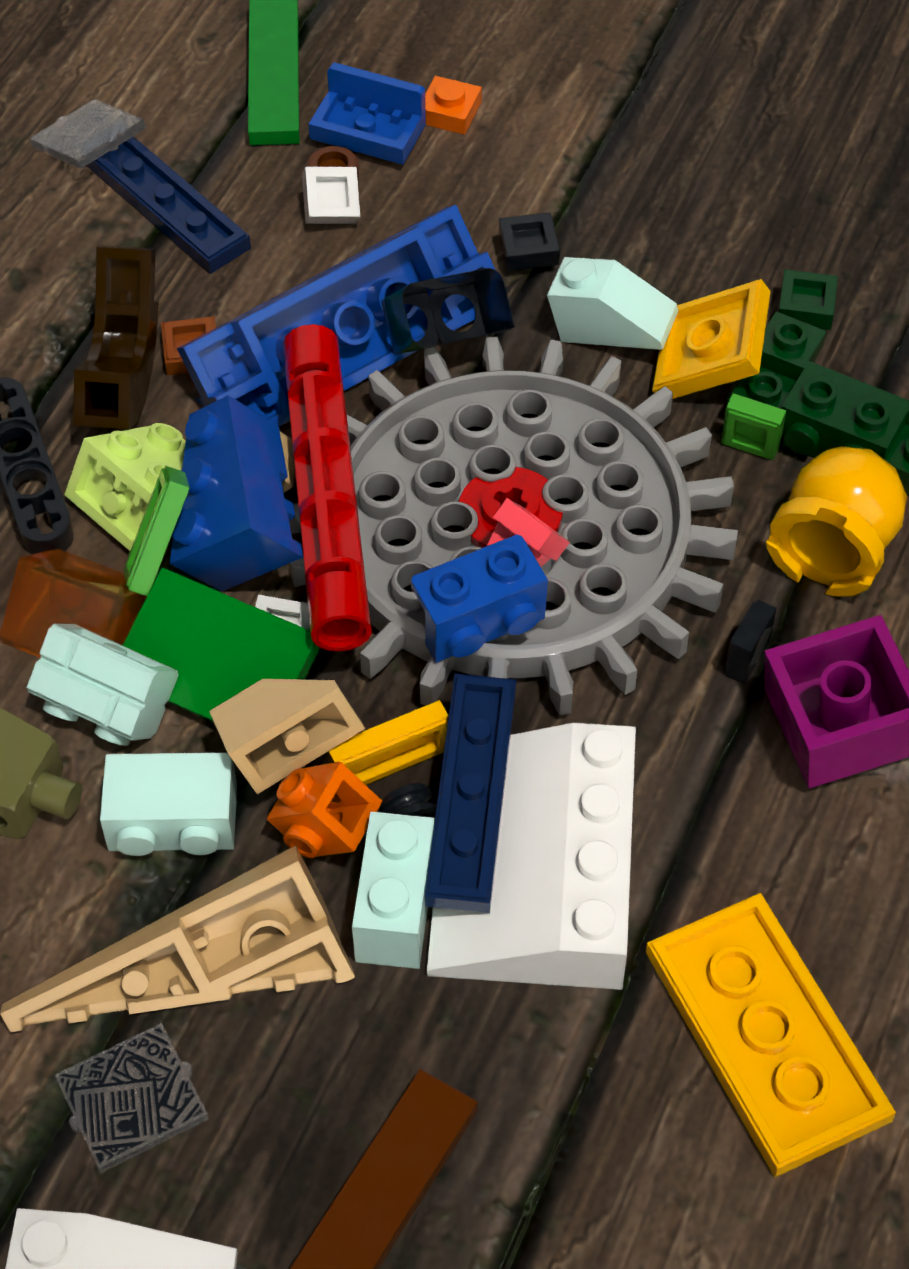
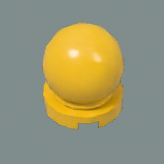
M840 446L826 450L813 458L801 469L793 483L789 501L781 505L770 524L771 534L766 541V548L774 563L797 583H799L804 575L811 580L828 585L825 592L826 595L854 596L868 590L884 563V549L903 526L907 495L896 468L870 449Z

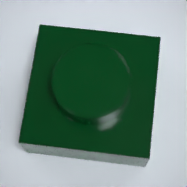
M784 269L778 312L817 328L831 330L838 276Z

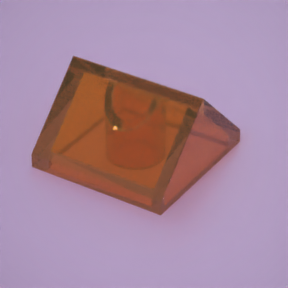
M60 549L19 557L0 632V640L5 645L41 658L40 650L48 629L53 624H76L123 645L147 596L129 591L128 586H126L124 573Z

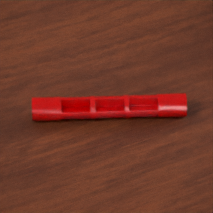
M316 324L302 325L293 329L285 336L283 351L310 632L312 641L318 647L330 651H346L357 648L368 641L372 634L339 344L338 337L333 330Z

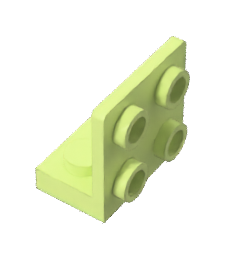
M154 423L150 426L113 431L108 434L84 438L64 495L130 551L161 468H164L166 465L180 471L182 470L186 441L179 430L163 423Z

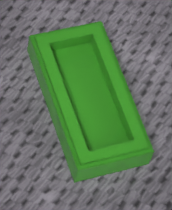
M166 465L164 468H161L123 569L126 586H128L129 591L148 596L190 489L186 474L183 471Z

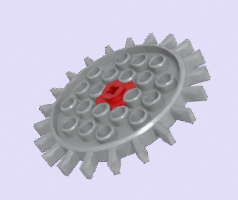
M486 337L482 354L483 372L453 378L448 371L445 360L435 347L424 349L425 380L429 386L407 396H404L378 370L368 375L370 398L383 412L368 425L347 415L370 621L380 631L360 652L362 674L371 679L403 648L417 657L428 661L421 672L420 704L423 705L436 702L444 691L447 678L452 670L470 675L507 679L545 676L549 687V697L558 714L564 715L571 713L574 682L569 671L591 664L597 660L624 695L635 690L637 668L631 657L622 647L630 643L639 634L643 633L677 659H680L687 652L689 631L664 614L662 610L673 596L709 611L717 612L721 603L724 584L684 569L686 556L694 555L734 560L738 530L691 525V511L731 507L734 483L732 476L686 482L681 467L709 456L712 434L705 427L669 442L664 441L654 427L671 414L673 392L664 386L637 407L631 409L628 405L612 396L619 386L621 360L611 356L599 369L591 384L587 385L569 378L560 377L563 371L561 341L550 340L541 356L539 372L504 370V353L498 337ZM523 414H535V415H537L538 417H535V418H525V417H522V416H520V415H523ZM474 426L485 428L481 431L467 430V428ZM420 439L431 441L427 444L412 443L413 441ZM603 442L611 446L596 447L592 443ZM549 455L555 460L545 461L537 457ZM494 468L501 471V473L488 474L483 472V470ZM444 482L447 486L434 488L428 486V484ZM624 485L629 487L630 489L625 491H617L610 488V486ZM379 495H388L393 499L376 501L372 498ZM506 498L530 511L570 542L557 561L550 559L541 567L548 579L546 602H552L559 606L558 608L546 610L545 619L540 620L532 629L519 635L506 634L484 643L479 650L471 655L460 658L452 656L435 663L425 645V611L415 593L403 589L411 585V579L414 575L486 547L498 523L493 516ZM568 498L575 503L565 505L557 503L555 500ZM293 503L296 517L289 521L291 534H301L299 504ZM451 525H459L465 530L449 532L444 530V528ZM640 528L647 530L650 534L634 535L628 530ZM395 539H405L410 542L404 546L388 544V542ZM587 542L594 546V548L578 549L573 544ZM303 556V558L290 563L291 579L294 587L306 585ZM605 587L615 593L601 596L593 593L591 590Z

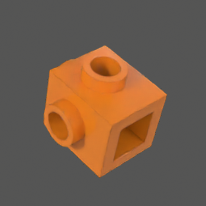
M342 762L299 768L286 776L277 790L278 800L266 820L284 835L283 840L289 848L296 845L300 854L304 857L315 858L318 856L355 852L368 828L370 811L377 812L382 800Z

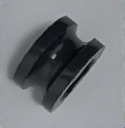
M413 783L388 793L382 799L378 812L434 818L435 824L437 805L431 803L433 800L432 792L426 784Z

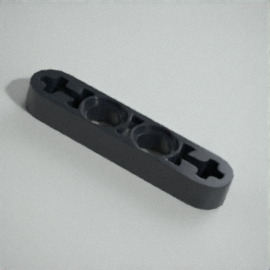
M0 377V402H7L12 418L2 421L0 414V479L23 546L27 552L39 558H53L63 554L73 542L74 535L70 515L25 389L20 382L13 378ZM14 438H26L31 441L30 446L26 450L18 453H9L2 450L3 445ZM28 479H40L46 482L45 487L35 494L25 495L16 491L17 487ZM46 512L53 532L42 534L36 515Z

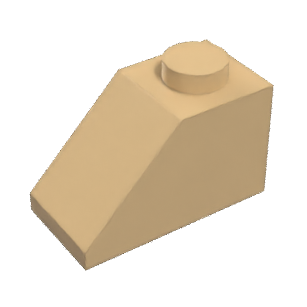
M261 679L209 711L227 753L257 794L365 729L362 721L335 680Z

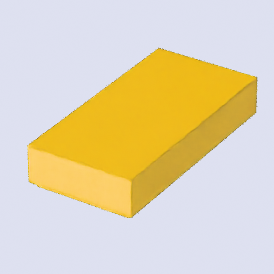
M440 700L354 735L327 752L328 764L342 762L365 785L444 753L449 715Z

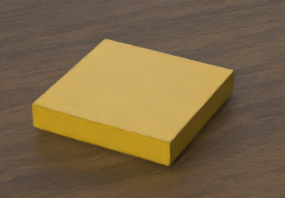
M762 279L677 305L678 314L663 350H659L652 388L654 393L666 386L673 392L672 399L759 374L771 292Z

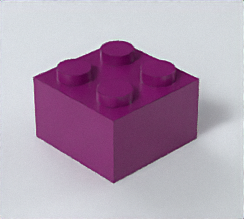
M881 614L764 651L765 692L808 789L909 757V670Z

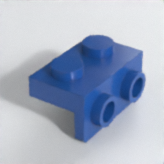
M333 62L327 70L328 93L309 122L310 139L403 165L426 126L425 88L414 83Z
M514 535L416 574L411 579V587L425 611V645L435 663L452 656L460 658L471 655L479 650L484 643L506 634L519 635L532 629L540 620L545 619L548 579L521 535Z

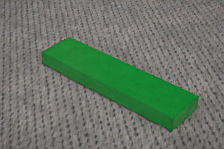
M249 0V145L300 144L298 0Z

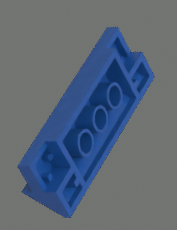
M457 205L447 206L178 347L177 350L200 394L195 400L202 408L229 395L276 425L281 426L290 421L283 341L290 331L302 325L310 324L322 325L333 330L338 337L343 388L345 391L369 378L368 375L376 370L380 372L416 352L394 354L381 300L414 282L485 268L495 270L488 252H477ZM454 294L447 297L441 307L443 322L453 331L476 318L474 305L463 295ZM405 304L404 308L411 336L416 342L422 339L427 331V318L419 307Z

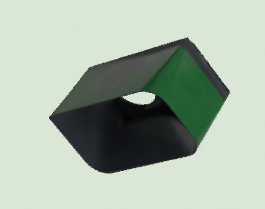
M492 268L414 282L381 300L395 355L512 330L510 328L515 327L503 277ZM454 294L467 297L475 308V322L470 329L464 332H456L449 329L441 316L443 302L447 297ZM405 304L419 307L427 318V331L419 341L415 342L411 336L404 308Z

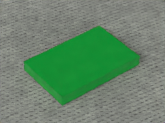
M163 567L122 645L177 670L179 676L167 703L212 723L214 721L209 712L210 710L261 679L304 680L320 648L312 641L310 630Z

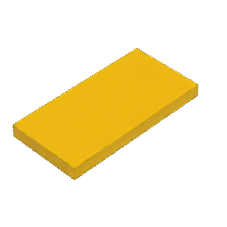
M761 893L647 942L646 955L774 1177L782 1175L893 1122L896 1111Z

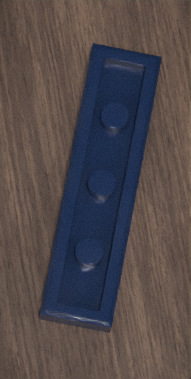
M121 127V128L115 130L114 132H118V131H122V130H126V129H124L123 127ZM124 131L121 140L124 137H127V139H124L121 143L117 142L122 132L116 133L111 149H109L110 134L107 137V148H103L105 147L104 144H99L102 146H96L95 144V147L88 150L91 152L82 154V156L86 154L91 155L90 158L83 160L87 161L84 164L209 274H212L251 249L250 236L133 135L131 137L126 136L127 131ZM92 153L99 154L97 157L92 158Z
M464 674L454 675L426 883L425 907L490 913L516 695V679Z

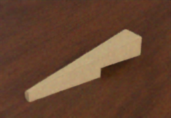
M295 845L3 1003L0 1014L9 1031L16 1032L22 1031L25 1025L64 1019H67L68 1023L87 1021L90 1015L127 1010L129 1014L229 1000L233 994L270 988H274L276 992L295 990L297 984L333 979L336 983H342L355 978V975L324 899Z

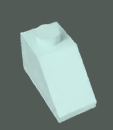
M564 257L547 294L561 342L663 350L678 314L677 303L616 260Z

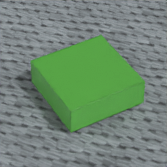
M732 394L726 407L721 443L774 460L780 448L787 410Z

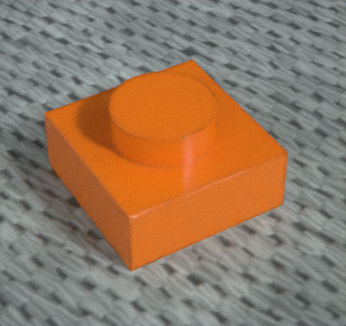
M434 76L425 94L426 125L465 135L482 103V87Z

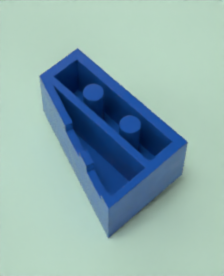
M229 395L189 414V420L185 428L186 443L181 471L185 472L190 489L172 533L173 542L170 565L223 592L303 558L301 543L292 539L289 521L296 517L294 505L285 499L282 481L288 477L279 426Z

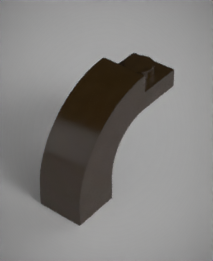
M109 245L96 247L94 329L88 356L81 366L74 369L73 426L129 430L137 423L142 414L153 371L157 338L159 301H154L155 248Z

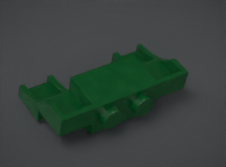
M775 312L765 328L759 374L740 379L732 394L787 410L781 445L790 448L798 454L815 458L826 450L840 446L874 451L896 468L906 495L909 496V400L814 363L824 346L827 331ZM732 394L730 395V397H729L728 400H727V405H728V403H729V401H730V398H731Z

